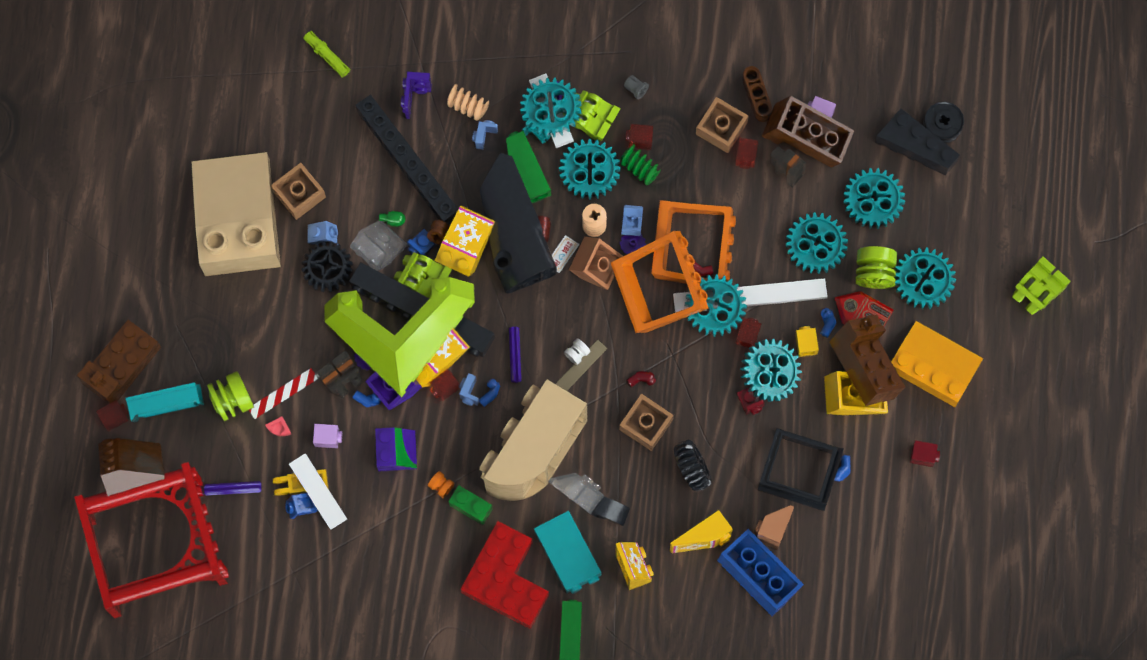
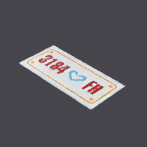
M566 235L552 254L558 273L562 271L579 246L577 242Z

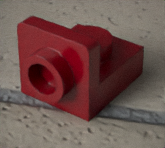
M750 387L737 392L736 395L746 415L750 413L755 415L762 411L765 403L763 400H760V396L754 397L755 391L748 392Z

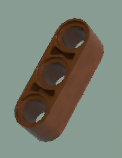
M749 66L743 72V85L755 118L760 122H766L771 115L772 105L759 69ZM752 74L756 78L754 80H750L746 76ZM758 91L762 95L760 97H756L752 93ZM765 108L768 112L762 114L758 110Z

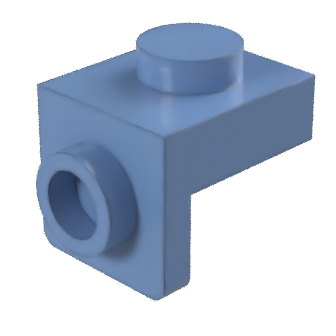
M479 121L478 129L474 131L472 142H475L476 149H484L486 132L498 133V125L493 121Z
M624 205L622 235L641 236L642 206Z
M328 221L308 224L309 244H318L323 241L337 243V225Z
M468 374L467 378L462 379L459 395L463 403L469 406L473 404L478 406L479 398L470 395L476 383V376Z

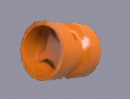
M440 471L428 483V487L438 491V495L442 498L455 485L452 480H446L444 474Z

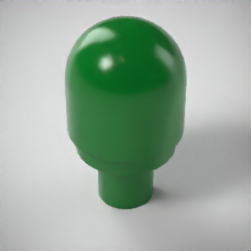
M388 211V214H379V221H385L387 225L399 227L405 223L406 217L402 212Z

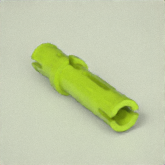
M313 31L308 32L303 39L314 49V52L319 54L342 78L350 72L351 69Z

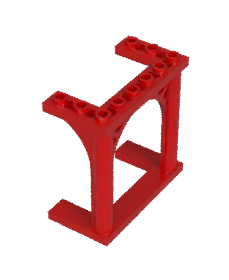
M189 462L181 464V469L165 473V479L110 496L105 491L86 498L83 495L74 497L105 610L114 618L122 616L119 607L121 604L182 585L210 580L217 581L220 586L228 584L226 578L229 577V573L222 560L217 558L216 553L219 552L216 540L212 541L213 527L211 522L207 523L206 515H209L206 504H202L200 499L203 496L201 489L203 482L195 466L191 467ZM169 488H172L171 495H166L164 491H170ZM180 488H185L187 493L184 499L176 500V492ZM145 498H162L177 505L186 515L191 532L188 550L181 561L163 573L110 589L93 525L97 524L94 514ZM190 499L189 506L191 508L186 509L185 503ZM196 520L197 524L192 525V521ZM201 538L199 539V541L201 544L204 545V547L202 545H196L195 539ZM195 549L203 551L205 554L204 559H194L191 554L192 551ZM187 560H190L195 565L191 566V564H189L185 567V562Z

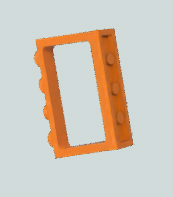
M660 200L655 240L670 233L672 215L676 212L724 215L718 277L721 280L725 275V281L728 282L730 271L727 270V264L732 261V252H729V246L734 243V234H731V228L736 225V216H733L732 207ZM669 244L654 251L652 275L654 278L687 284L684 274L666 271Z
M673 231L611 262L636 333H646L709 309L706 302L708 298L707 293L701 289L699 283L701 282V276L698 272H695L693 267L695 260L688 253L686 248L688 241L682 236L681 231ZM672 242L694 304L692 307L652 321L633 268V263Z

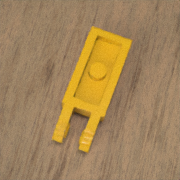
M326 469L317 470L328 488ZM295 473L273 478L274 484L288 482L289 488L274 490V495L276 496L307 493Z

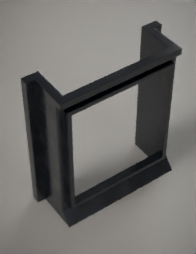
M777 428L758 491L825 511L844 448L835 447ZM781 439L832 454L819 496L769 480Z

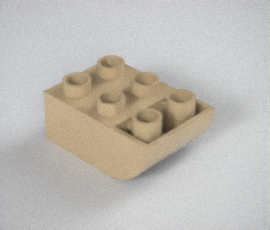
M549 380L545 381L541 389L533 384L521 405L525 406L522 412L524 416L520 421L514 417L508 421L500 436L504 439L502 450L499 454L490 450L479 470L483 472L481 478L485 483L486 494L501 500L516 501L529 498L540 492L548 484L587 422L586 402Z

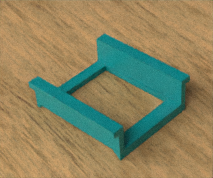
M195 382L126 398L132 422H137L139 418L204 405L201 385H196Z

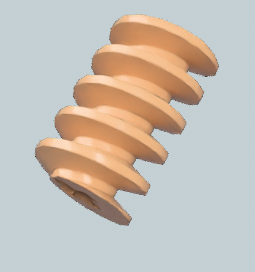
M455 84L447 99L448 107L454 106L456 111L461 109L462 114L467 113L468 117L474 116V120H480L487 111L489 100L483 104V97L477 101V94L471 98V91L463 94L464 88L462 87L457 91L458 85Z
M598 204L586 206L582 213L583 230L588 236L598 237L606 229V211Z

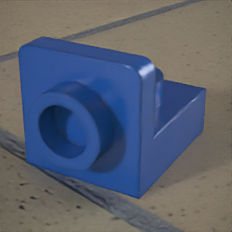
M425 229L413 240L409 239L407 241L408 251L411 254L415 252L425 256L437 245L427 238L428 232Z
M308 493L292 495L285 504L286 512L289 514L290 519H294L298 515L311 514L318 511Z

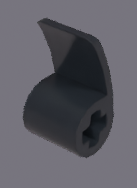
M595 495L589 514L600 519H609L624 526L630 508L605 496Z

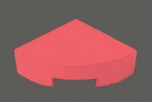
M283 416L265 425L274 435H291Z

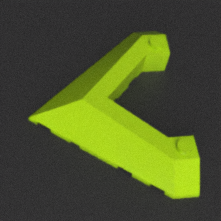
M451 277L431 280L432 297L396 335H393L363 312L362 300L357 290L337 293L324 305L325 323L402 398L409 384L416 380L423 371L425 364L429 363L446 341L447 335L452 328L455 329L462 320L465 311L475 303L474 284Z

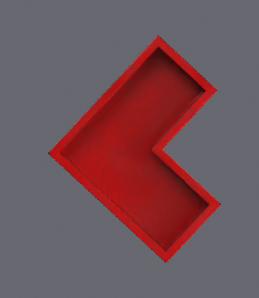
M497 521L461 588L462 594L529 629L532 628L549 596V591L516 574L533 544L532 538Z

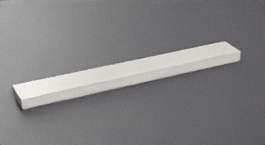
M825 278L744 286L737 289V291H744L740 297H746V301L742 304L747 306L827 299ZM705 291L709 298L714 296L713 291ZM690 292L673 294L675 313L689 308L684 306V303L689 301L686 299V295L690 294ZM724 296L722 298L725 303H731L733 301V299L730 296ZM715 302L713 305L714 309H716L718 306L717 302Z

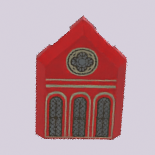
M861 291L834 298L843 325L849 320L863 318L868 315H877L881 324L885 326L894 311L892 308Z

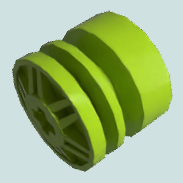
M878 246L858 249L857 265L860 267L856 269L858 276H856L855 283L872 289H886L895 286L896 279L894 277L896 276V271L891 268L896 267L897 252L890 248Z
M238 371L226 376V386H223L219 379L216 380L219 387L218 390H215L212 383L207 385L211 402L224 422L229 420L226 411L229 410L233 417L236 416L234 409L236 406L243 413L254 408Z

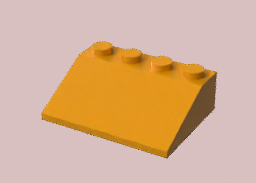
M916 321L894 356L892 364L900 377L956 407L983 358Z

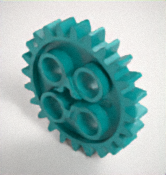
M555 77L553 82H550L549 78H546V83L539 80L538 86L532 83L533 90L527 88L528 95L523 94L522 97L525 101L520 102L521 107H523L520 111L521 114H524L522 119L527 121L526 127L532 126V132L538 130V136L545 132L546 138H548L549 133H552L555 138L556 132L563 136L564 129L570 132L569 125L575 127L574 120L579 121L580 119L577 114L582 113L581 108H578L582 105L581 101H578L580 99L579 94H575L576 89H570V83L564 86L563 79L557 83ZM549 92L552 97L554 123L551 122L547 95ZM558 95L564 96V98L561 100L555 99V97ZM540 97L545 98L541 103L536 101ZM565 113L566 116L559 118L557 114ZM541 115L547 116L545 120L538 119Z
M582 139L580 146L575 142L574 149L568 147L569 154L563 153L565 159L560 160V164L563 166L559 167V171L564 173L560 174V179H565L563 185H569L568 191L574 189V196L581 193V199L585 195H588L589 200H591L592 195L599 199V193L606 196L605 190L612 191L611 185H617L615 179H619L620 174L616 172H620V167L616 165L620 164V160L615 159L617 153L611 154L612 147L605 149V142L600 146L599 140L592 144L591 139H589L588 144H585ZM588 154H592L591 185L588 184ZM578 157L585 159L583 163H578L575 160ZM597 157L604 159L602 163H597L594 160ZM578 175H583L585 180L577 181L575 178ZM597 175L604 177L602 181H596L594 178Z
M869 168L867 174L862 170L861 176L856 173L854 176L855 180L850 178V185L845 187L849 191L843 194L847 198L843 204L848 205L845 211H852L849 217L856 216L855 223L861 220L862 227L866 223L869 224V229L872 228L873 224L879 229L881 223L884 227H887V221L893 223V217L899 218L900 214L898 212L903 211V207L900 206L905 204V200L901 199L905 196V193L900 192L903 186H897L899 179L892 180L894 174L886 176L887 170L882 174L879 168H877L876 173H873L871 168ZM883 185L887 190L880 191L878 186ZM859 188H866L868 190V193H861L859 191ZM886 203L890 208L887 210L882 209L880 204ZM867 205L871 210L865 212L861 207Z
M814 212L812 218L806 214L805 220L799 217V224L793 222L795 229L789 228L788 232L791 235H787L786 239L790 242L786 243V247L791 249L787 251V254H793L791 261L797 260L796 267L801 264L803 265L802 271H805L808 267L811 274L814 269L820 274L823 268L827 273L828 266L835 269V263L840 264V258L845 257L842 251H847L848 248L844 245L847 244L848 239L843 238L846 236V232H840L843 225L836 226L837 219L833 222L830 221L831 215L825 219L824 213L817 217L816 212ZM815 228L817 233L810 234L807 229ZM832 236L834 241L827 242L825 237ZM816 241H820L817 246L814 245ZM806 244L809 249L801 250L799 245ZM823 252L826 258L820 259L816 254Z
M926 247L925 252L918 248L916 254L911 250L910 257L904 254V260L900 259L898 262L900 266L895 267V271L898 272L894 277L898 279L895 281V286H900L896 292H903L901 299L907 297L906 304L913 301L914 308L917 304H920L921 309H923L925 304H927L929 309H931L932 303L938 307L940 304L939 300L945 303V296L950 297V291H953L955 288L952 284L956 282V279L952 278V276L956 272L950 271L953 264H946L949 258L942 259V252L938 256L935 255L936 249L929 253L928 247ZM923 262L927 268L921 269L917 263ZM932 265H934L935 267L930 272L928 279H926L921 285L920 289L917 292H915V288L919 285L922 277H924L928 272L929 268ZM940 273L943 278L940 280L935 279L933 274ZM913 277L916 280V283H908L907 278ZM929 288L932 294L927 295L922 289Z
M716 274L715 279L708 275L707 281L701 277V289L713 291L714 296L708 297L706 300L709 308L707 309L709 311L707 315H701L698 312L688 317V321L694 320L692 327L699 326L698 332L705 329V335L712 331L713 337L716 336V332L723 336L724 330L730 334V327L737 329L736 322L742 323L743 320L739 316L743 317L746 314L742 311L747 308L746 304H742L746 301V297H740L744 291H737L739 284L733 286V279L726 282V276L724 275L719 280L718 274ZM687 294L686 299L689 301L685 302L684 306L692 307L694 304L692 296ZM724 296H730L733 299V301L731 303H725L722 298ZM715 302L718 303L716 309L713 308ZM721 313L725 314L727 316V319L725 321L718 320L717 315Z
M767 339L762 340V344L757 342L755 343L756 347H749L751 353L747 352L744 354L748 359L741 361L746 366L740 368V370L745 371L741 378H747L744 385H750L748 392L755 391L754 397L760 396V400H766L767 398L768 402L773 400L780 401L781 398H787V394H793L791 388L798 387L795 381H801L797 374L802 373L801 370H797L801 363H796L795 360L799 356L792 355L794 349L787 350L789 344L782 346V341L779 340L775 343V339H770L769 342ZM761 356L765 359L764 365L760 362ZM779 357L783 360L782 366L778 363ZM760 375L764 377L765 381L763 384L760 382ZM778 376L782 378L781 385L778 383Z

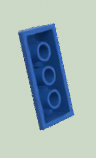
M749 529L724 550L717 560L771 616L775 615L804 585Z

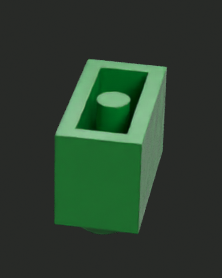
M458 485L449 500L450 507L481 525H484L493 510L492 504Z

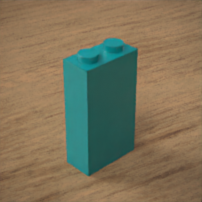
M569 511L534 528V532L566 593H576L582 589V585L586 583L591 585L600 580L601 571Z

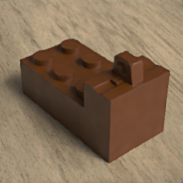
M789 96L775 103L762 137L777 145L785 142L832 168L841 164L854 130L800 100Z
M868 315L863 318L849 320L829 341L865 406L894 400L905 388L904 383L878 340L886 330L877 315Z
M127 320L93 363L88 361L77 374V377L84 386L113 407L161 349L158 341L130 320Z

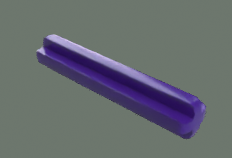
M510 327L511 382L519 383L521 382L519 327Z
M260 481L204 485V494L206 496L259 493L262 490Z

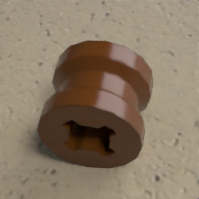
M435 220L431 223V229L427 233V238L433 243L441 244L449 226L441 220Z

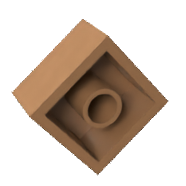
M716 97L698 124L696 135L729 153L747 125L748 115Z
M299 163L271 185L274 194L296 220L326 198L322 187L302 163Z
M641 394L621 422L619 430L652 451L672 423L674 415Z

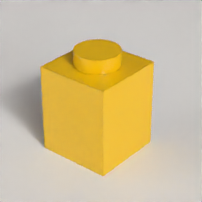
M804 326L796 330L795 338L798 356L817 355L819 349L816 328Z

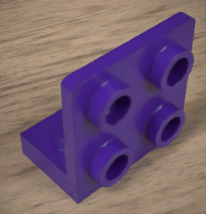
M407 72V78H403L405 96L401 97V107L406 119H410L413 91L418 94L431 92L430 73Z

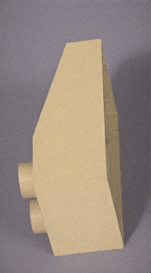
M268 153L192 161L198 257L204 275L212 276L281 267Z

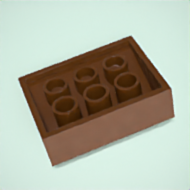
M109 438L98 444L100 475L108 496L165 479L160 443Z

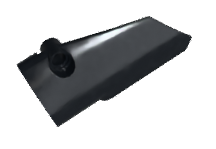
M500 153L480 188V195L485 217L495 221L489 240L495 271L499 276L505 293L508 294L553 277L557 273V266L543 236L542 226L513 157ZM505 261L508 265L502 268L498 266V263Z

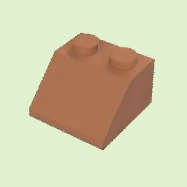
M584 236L569 270L579 278L608 290L615 276L611 262L623 256L600 238Z
M790 505L766 515L763 521L759 520L754 535H757V538L764 545L778 550L794 506Z

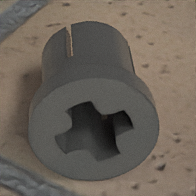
M631 75L624 83V87L639 100L647 92L649 84Z

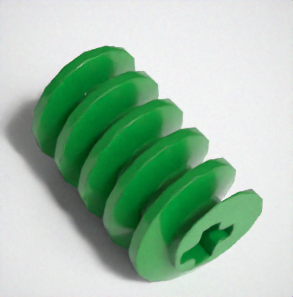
M632 145L620 158V161H622L621 165L627 166L628 171L633 170L634 176L639 175L638 179L640 181L645 179V185H650L661 170L657 171L658 164L651 166L652 159L645 161L646 154L640 157V149L634 152L636 145Z

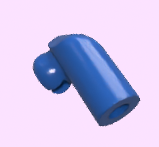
M824 308L821 311L824 327L820 334L828 338L836 325V319L830 309Z
M493 378L487 382V386L490 388L489 391L479 399V402L484 407L497 397L500 389L499 382H496Z
M357 390L353 396L354 400L365 407H372L381 403V400L375 393L366 396Z
M844 455L841 457V467L838 468L834 481H843L850 474V456Z

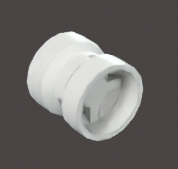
M577 338L573 342V346L567 348L564 354L572 363L578 365L582 357L587 356L591 351L585 343Z

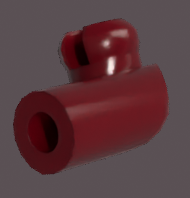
M696 261L693 264L695 272H698L701 277L714 274L712 265L701 267Z
M638 371L626 379V381L632 388L640 381L646 382L647 385L651 386L656 382V379L652 372Z

